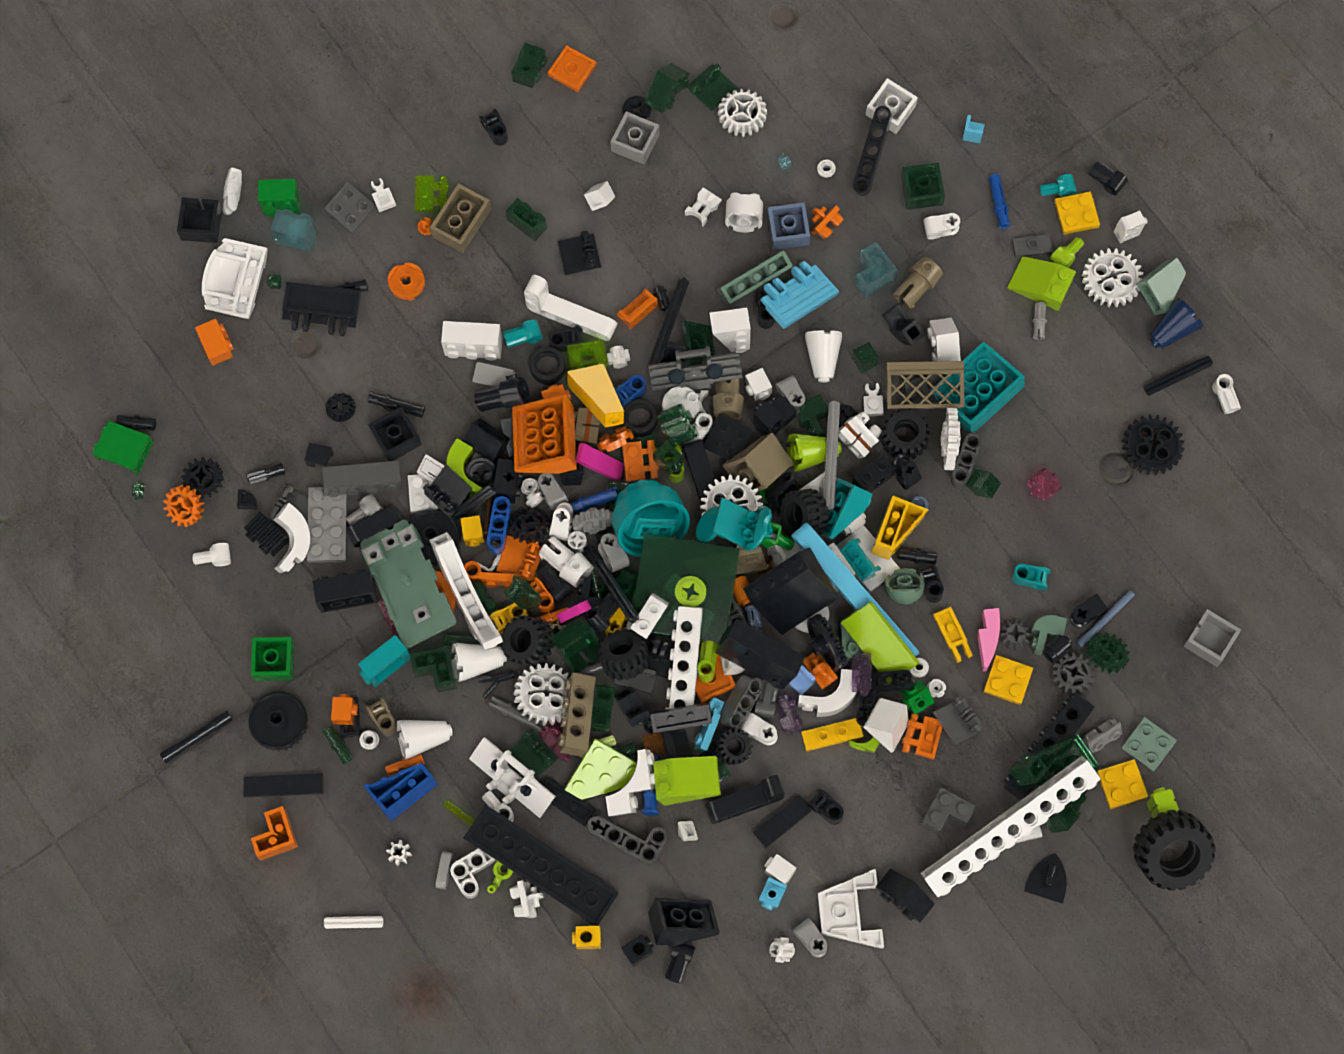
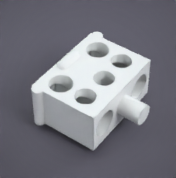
M1138 211L1120 218L1113 232L1119 243H1123L1139 236L1148 221Z

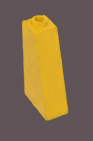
M604 364L567 371L568 387L605 428L624 424V410Z

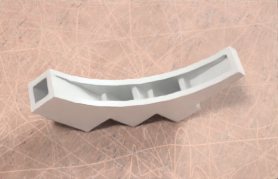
M447 532L431 539L430 543L443 577L451 588L456 604L464 615L469 631L475 639H478L485 650L496 647L503 640L475 592L453 539Z

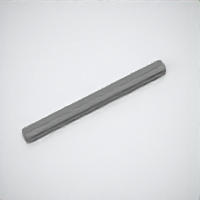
M837 401L829 402L824 499L829 510L835 508L840 403Z

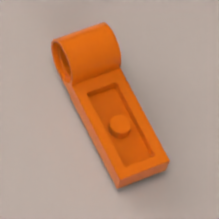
M469 561L464 565L471 583H481L488 588L504 586L506 589H516V587H521V577L518 574L482 572L480 565L475 561ZM471 569L478 570L475 575L468 574Z

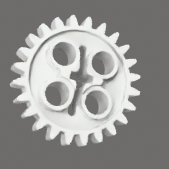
M1108 248L1106 254L1100 250L1099 256L1094 253L1093 259H1088V264H1085V271L1082 273V276L1085 277L1082 283L1086 284L1084 290H1090L1088 296H1095L1094 302L1100 299V305L1107 302L1108 307H1110L1111 303L1118 307L1119 302L1125 306L1126 300L1132 302L1133 297H1137V291L1140 290L1136 283L1142 280L1143 272H1138L1141 265L1135 266L1137 259L1130 260L1132 254L1126 257L1124 256V250L1119 254L1117 248L1114 250V253H1111V250ZM1113 265H1120L1121 269H1116ZM1096 271H1102L1104 275H1099ZM1125 280L1129 283V285H1124L1121 283V281ZM1104 287H1109L1112 291H1106Z
M947 408L946 418L941 431V456L944 457L945 470H954L955 460L959 454L961 437L957 408Z
M729 475L728 480L721 476L720 483L715 479V486L708 485L710 492L704 490L707 498H701V501L706 504L701 505L700 509L707 511L712 507H719V504L715 503L714 498L721 495L724 499L735 504L748 500V503L740 504L739 506L755 512L757 508L763 506V503L757 502L762 496L755 495L758 492V488L752 490L753 483L747 485V478H744L741 482L739 481V475H737L735 480L732 479L731 475ZM735 490H741L743 496L737 499L733 497L732 493Z
M545 663L544 668L537 664L536 669L530 666L529 672L524 670L523 676L519 675L518 682L514 686L516 690L513 695L518 697L515 698L514 702L520 703L517 710H524L522 716L529 715L528 721L535 718V724H538L542 720L543 726L546 725L547 721L553 725L555 719L557 722H561V717L565 713V709L562 708L563 699L567 695V690H564V686L569 674H561L563 668L556 671L555 665L550 669L547 663ZM531 682L539 683L540 687H534ZM551 683H556L559 688H553ZM536 700L540 703V705L535 706L532 704L531 701ZM551 702H557L559 707H554Z

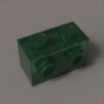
M525 43L511 72L512 81L533 88L535 82H539L542 67L544 68L547 64L548 57H546L545 49Z
M518 198L505 211L507 220L533 241H536L547 229L545 217L540 213H536L526 202H522Z

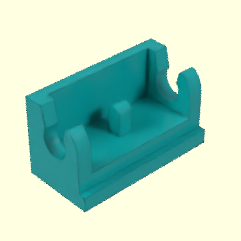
M859 538L851 539L840 550L841 554L861 581L875 577V572L881 570L880 566L875 567L858 545L861 543Z

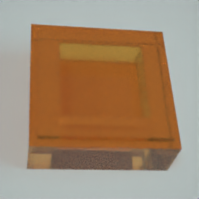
M662 733L642 736L644 749L650 750L653 755L665 754Z

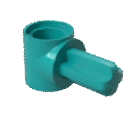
M1072 174L1061 175L1056 179L1055 183L1039 187L1041 196L1058 194V196L1066 197L1077 194Z

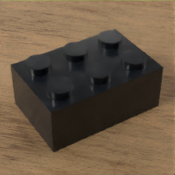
M360 569L352 574L339 573L335 577L330 578L328 576H321L317 580L312 581L315 602L321 613L379 603L374 577L371 571H367V569Z

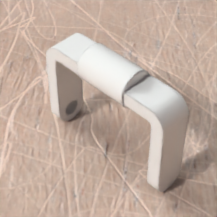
M493 541L491 543L496 547L500 545V543L496 541ZM501 554L496 556L490 569L479 564L481 569L485 572L493 573L498 567Z

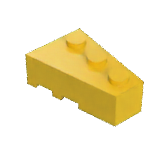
M892 496L883 516L871 554L889 560L924 519L929 509Z

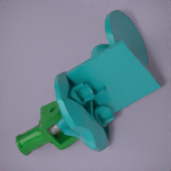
M721 498L719 507H712L703 514L696 528V537L701 542H709L718 535L720 538H725L742 546L746 551H752L760 544L765 548L778 545L789 551L792 550L795 544V540L781 534L782 527L771 522L772 514L769 507L761 506L754 512L724 498Z

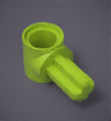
M1076 237L1067 247L1060 246L1056 249L1050 259L1054 263L1069 268L1075 260L1074 254L1084 245V242L1081 238Z

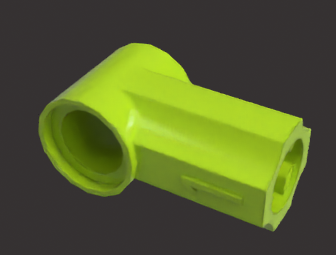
M705 641L701 644L697 677L704 683L711 682L715 676L717 654L714 652L718 644L714 641ZM706 668L711 670L708 674H704L701 671Z

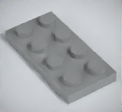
M308 487V528L310 532V545L307 552L308 563L346 562L347 494L329 497L324 496L323 487Z

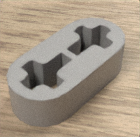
M443 851L441 854L436 879V888L447 889L453 861L452 852Z

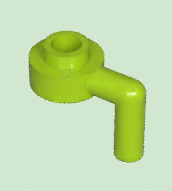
M498 861L493 867L495 878L487 888L489 893H494L499 888L502 880L508 879L513 874V871L510 869L507 872H502V864Z

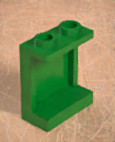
M108 421L107 425L101 430L99 442H96L93 447V455L96 460H105L129 469L135 475H139L154 442L149 435Z

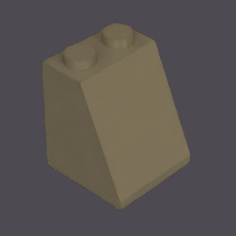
M769 433L758 438L727 461L723 467L732 476L733 480L736 479L737 475H739V481L741 482L744 478H747V485L753 483L752 490L758 488V491H761L773 483L793 462L774 434Z

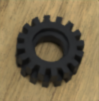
M733 728L723 731L716 738L718 741L715 742V745H717L715 752H718L717 757L722 758L721 761L723 763L727 762L728 765H735L749 759L748 755L752 754L750 749L753 748V745H750L752 739L747 737L749 735L747 732L743 733L744 730ZM731 739L737 740L740 744V750L737 754H732L728 751L727 744Z

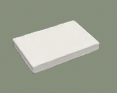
M863 525L836 546L840 551L851 539H860L861 543L858 545L875 567L880 566L881 568L880 571L875 572V577L865 581H861L858 575H855L868 592L871 593L885 582L888 574L891 576L895 570L900 568L892 558L886 560L871 554L875 538Z

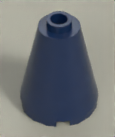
M1178 298L1151 332L1150 342L1155 348L1160 347L1163 349L1200 330L1203 327V323L1200 319L1196 321V313L1185 301H1180V298Z

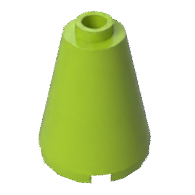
M795 433L788 436L787 442L791 441L790 447H787V454L793 462L790 467H795L794 472L826 462L827 437ZM838 442L837 457L839 456V453H841L842 451L840 442Z

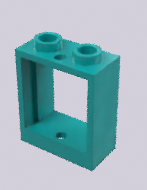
M394 635L358 664L361 669L358 672L367 685L372 684L375 688L409 662L411 657L406 647Z

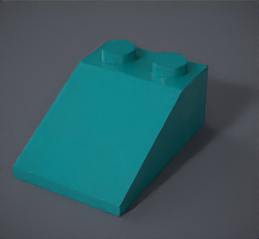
M838 478L836 481L835 508L828 511V525L821 534L830 539L836 537L865 512L871 503L873 494Z

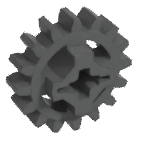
M1075 652L1072 653L1071 657L1066 654L1064 660L1060 659L1058 661L1059 664L1055 663L1053 665L1055 671H1052L1051 675L1056 676L1053 683H1059L1057 689L1064 688V694L1071 691V695L1074 696L1077 691L1081 695L1083 689L1087 691L1090 688L1088 684L1092 685L1094 682L1091 678L1095 676V673L1090 672L1094 666H1088L1089 659L1083 660L1082 654L1079 657H1076ZM1074 662L1072 665H1066V663ZM1072 671L1076 672L1075 677L1071 676ZM1075 683H1080V684H1081V685H1078V686H1072V685L1075 684Z

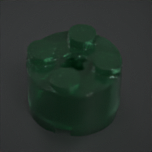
M682 403L658 413V422L663 434H667L669 437L667 441L673 448L699 436L696 427L691 423L693 420L691 412L689 410L686 411Z

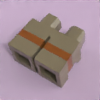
M579 408L578 411H574L576 446L585 443L597 449L596 445L599 441L601 422L588 408Z

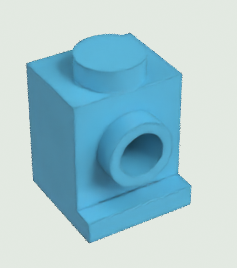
M768 877L759 898V902L762 903L761 906L770 911L772 909L777 910L787 885ZM770 891L776 893L774 898L769 897L768 893Z

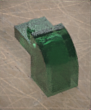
M821 394L805 401L800 409V428L806 427L811 436L823 437L824 435L818 421L828 416V407Z
M595 685L590 730L609 733L615 687Z

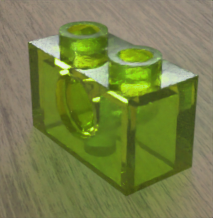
M604 340L567 346L571 370L604 364L605 367H608ZM585 356L593 357L589 361L583 359Z

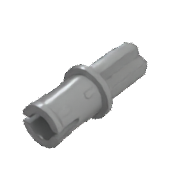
M1044 302L1035 303V314L1032 320L1034 323L1033 339L1038 340L1039 337L1040 340L1045 339L1047 319L1046 303Z

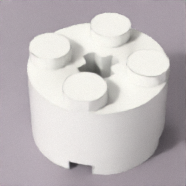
M732 193L726 202V226L729 228L730 225L734 231L743 233L753 232L756 227L758 229L761 228L763 202L760 196L755 193L750 195Z

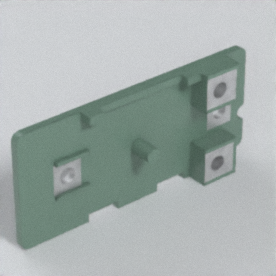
M402 520L394 524L392 530L385 529L361 542V552L374 576L401 642L406 648H410L456 624V618L445 593H440L435 581L438 580L433 565L430 559L426 560L421 548L424 547L417 528L413 524L409 525L407 520ZM393 539L394 543L392 545H388L389 540ZM421 612H425V616L423 618L419 617V614Z

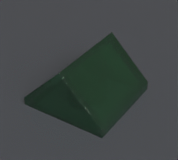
M683 320L681 322L682 336L686 351L703 349L705 346H710L711 356H716L711 326ZM707 356L686 358L688 366L702 364V360L707 359Z

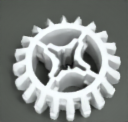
M742 88L739 93L735 89L733 95L727 93L726 98H722L718 111L719 122L723 123L722 127L724 129L728 128L729 134L734 131L735 136L741 133L743 137L745 133L751 136L752 130L757 133L759 131L758 127H763L767 114L766 104L762 102V97H757L756 92L750 94L749 89L747 92H743ZM731 107H733L734 112L731 116H729L728 111ZM756 109L757 115L752 119L751 113Z

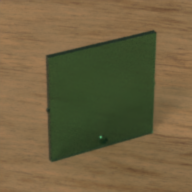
M644 534L634 601L635 611L639 615L652 593L668 602L667 608L651 632L672 636L673 629L677 627V621H674V610H678L679 605L683 606L675 596V587L680 579L686 576H696L703 581L706 587L705 599L701 604L695 606L703 608L700 640L719 643L722 634L728 629L740 549L700 543L694 540L687 541ZM694 584L690 588H682L688 592L687 599L692 594H698L694 591ZM684 621L682 629L686 632L691 631V622Z

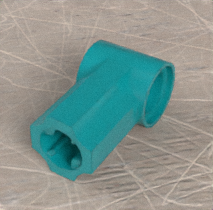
M535 319L525 321L520 327L503 332L508 348L526 342L533 344L543 339L538 321Z

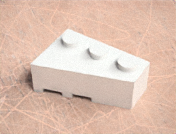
M747 308L710 313L713 335L731 352L743 353L750 349L751 328Z

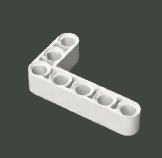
M538 275L531 276L524 291L526 306L529 310L572 328L581 327L584 333L604 341H610L617 326L615 320L549 294L547 281Z

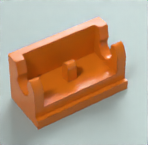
M645 288L628 306L618 311L617 317L631 330L658 307V299Z

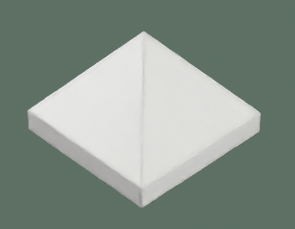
M693 821L678 822V836L683 841L698 840Z

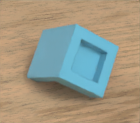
M968 115L962 140L981 143L984 124L971 122V115Z

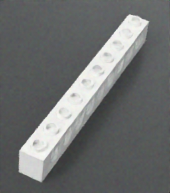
M1081 756L920 874L937 897L948 894L953 886L963 883L972 872L981 870L986 862L996 859L1001 851L1014 846L1019 838L1029 835L1034 827L1047 822L1048 817L1062 811L1067 803L1077 800L1085 790L1094 788L1100 777L1088 760ZM1076 777H1080L1079 783L1073 785V780ZM1059 789H1064L1063 794L1057 797V791ZM1043 801H1048L1046 807L1040 808V804ZM1031 812V817L1028 820H1024L1025 814ZM1015 824V829L1008 832V827ZM999 836L998 842L992 844V838ZM978 848H983L980 855H975V851ZM967 860L965 866L959 867L960 861ZM945 872H951L948 878H942Z

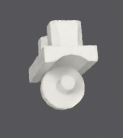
M524 880L518 881L516 886L510 888L512 899L520 898L521 905L514 906L515 917L535 918L537 917L536 907H540L539 900L544 898V894L537 893V888L531 887V883L524 882Z

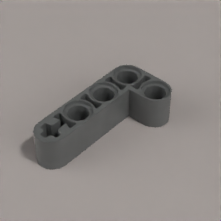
M598 816L590 818L587 824L588 831L593 837L647 866L657 862L668 841L666 831L660 827L652 829L646 841ZM600 823L601 829L605 830V836H603V831L598 828L594 831L592 825ZM617 832L620 836L616 841H612L609 839L610 833ZM660 833L664 836V839L661 842H655L653 836ZM633 841L637 844V847L634 850H628L626 844ZM646 851H652L655 854L651 860L643 857Z

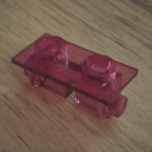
M545 725V729L539 734L541 736L540 739L549 748L556 744L557 747L553 752L561 761L568 762L571 759V754L560 753L561 746L558 745L559 736L562 734V731L556 725Z

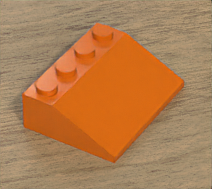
M566 394L512 407L514 470L516 473L559 474L577 469L574 406Z

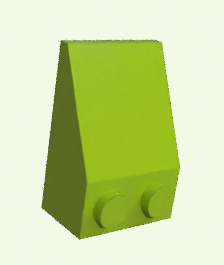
M1022 256L1007 289L1036 302H1044L1047 307L1059 311L1073 282L1076 271L1057 263Z
M716 756L670 758L653 762L656 800L664 806L721 795Z

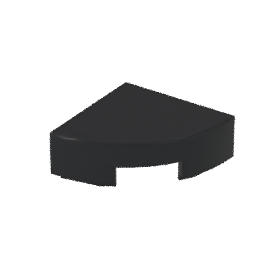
M238 489L237 508L257 510V503L254 497L247 491Z

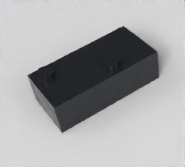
M738 619L722 634L714 652L771 683L773 687L782 690L798 675L805 658L804 655Z

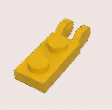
M951 606L934 613L933 618L957 663L961 662V656L956 648L962 645L967 658L972 657V652L967 643L968 640Z

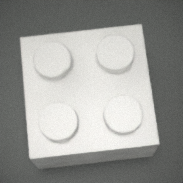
M887 78L868 104L866 116L873 119L876 108L879 106L888 107L892 113L889 130L897 134L916 107L918 97ZM882 111L878 118L881 120L886 119L888 112Z

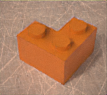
M213 319L195 327L212 366L233 357L231 351L234 348L223 323L219 324L216 319Z
M281 806L264 812L269 832L251 838L256 856L260 861L298 847L287 810Z

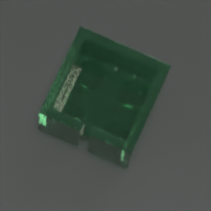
M583 616L550 637L564 664L572 673H578L589 666L579 654L581 651L591 663L599 659L598 646L600 641L593 628Z

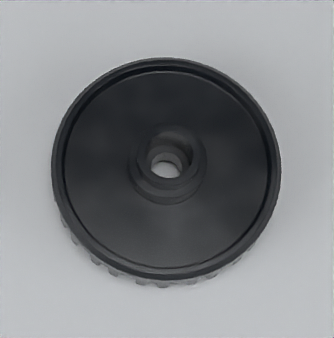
M437 509L424 510L414 515L408 521L409 525L413 524L417 528L424 544L421 550L425 559H430L435 567L438 561L430 543L431 539L429 537L431 535L437 537L447 532L453 539L456 549L460 548L461 533L459 526L453 517L449 518L443 511Z
M816 614L807 620V629L812 640L809 645L814 655H821L833 670H838L848 664V657L845 655L844 647L839 645L841 641L839 636L835 637L832 625H829L826 618L822 617L821 614Z
M285 692L269 693L261 697L252 707L249 715V729L253 738L262 747L272 751L288 750L289 747L293 748L294 744H298L299 740L303 739V734H306L308 714L303 704L295 696ZM276 719H282L279 723L275 724Z

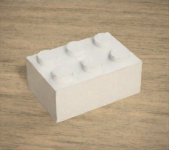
M443 321L441 344L445 356L449 358L466 357L468 359L485 358L490 361L501 359L503 337L500 324Z

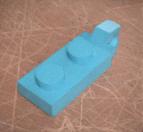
M715 697L711 698L709 702L712 723L702 725L701 732L697 734L694 740L696 744L694 750L698 752L708 750L721 716L720 712L724 702Z

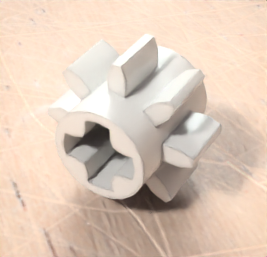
M623 346L610 348V353H607L608 364H613V367L616 369L627 366V361H630L628 349L624 350Z
M399 840L398 844L391 842V850H386L387 853L392 855L388 860L391 862L395 859L397 866H399L400 862L407 864V856H412L410 852H407L410 846L408 844L403 846L402 840ZM398 849L402 851L403 854L400 857L395 852Z
M775 938V942L770 945L771 957H776L775 962H789L790 958L793 957L795 948L793 943H788L789 938Z

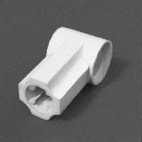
M1227 374L1220 375L1213 383L1212 390L1218 396L1224 414H1230L1241 407L1233 388L1232 377ZM1219 382L1225 383L1227 388H1222Z
M707 413L699 414L696 417L695 423L680 441L686 444L698 439L703 440L713 427L712 417ZM703 421H708L709 425L706 427L700 426V423Z

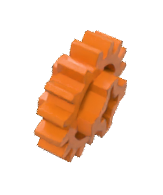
M180 485L170 489V492L166 493L167 499L163 500L167 504L163 509L169 512L166 516L172 517V523L178 521V526L184 524L187 527L197 523V520L202 518L200 513L204 512V509L201 508L204 502L199 501L201 494L196 495V489L190 491L189 485L186 487Z

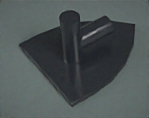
M1057 854L1045 858L1036 865L1029 875L1024 892L1063 904L1067 880L1063 864Z

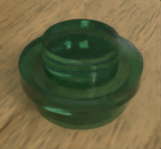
M137 481V484L132 486V496H135V500H138V498L143 499L144 483H140V481Z

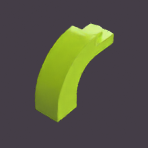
M457 438L449 450L447 465L473 488L469 493L471 497L483 489L471 482L465 475L466 465L473 457L474 450L473 447Z

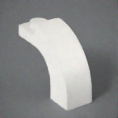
M290 503L284 505L273 519L285 529L289 536L288 551L274 568L279 573L289 572L295 564L293 560L297 563L302 562L310 545V532L303 515Z
M841 669L840 684L833 694L826 697L799 695L798 707H802L804 711L817 709L816 717H827L841 712L850 705L857 694L861 671Z

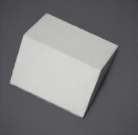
M880 698L864 725V728L891 753L894 752L907 728V705Z

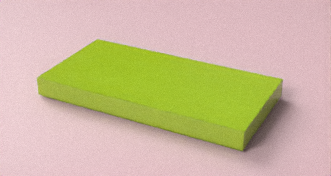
M872 601L841 621L843 627L879 672L909 671L919 664L918 659ZM888 677L885 680L889 684L891 683L892 678Z

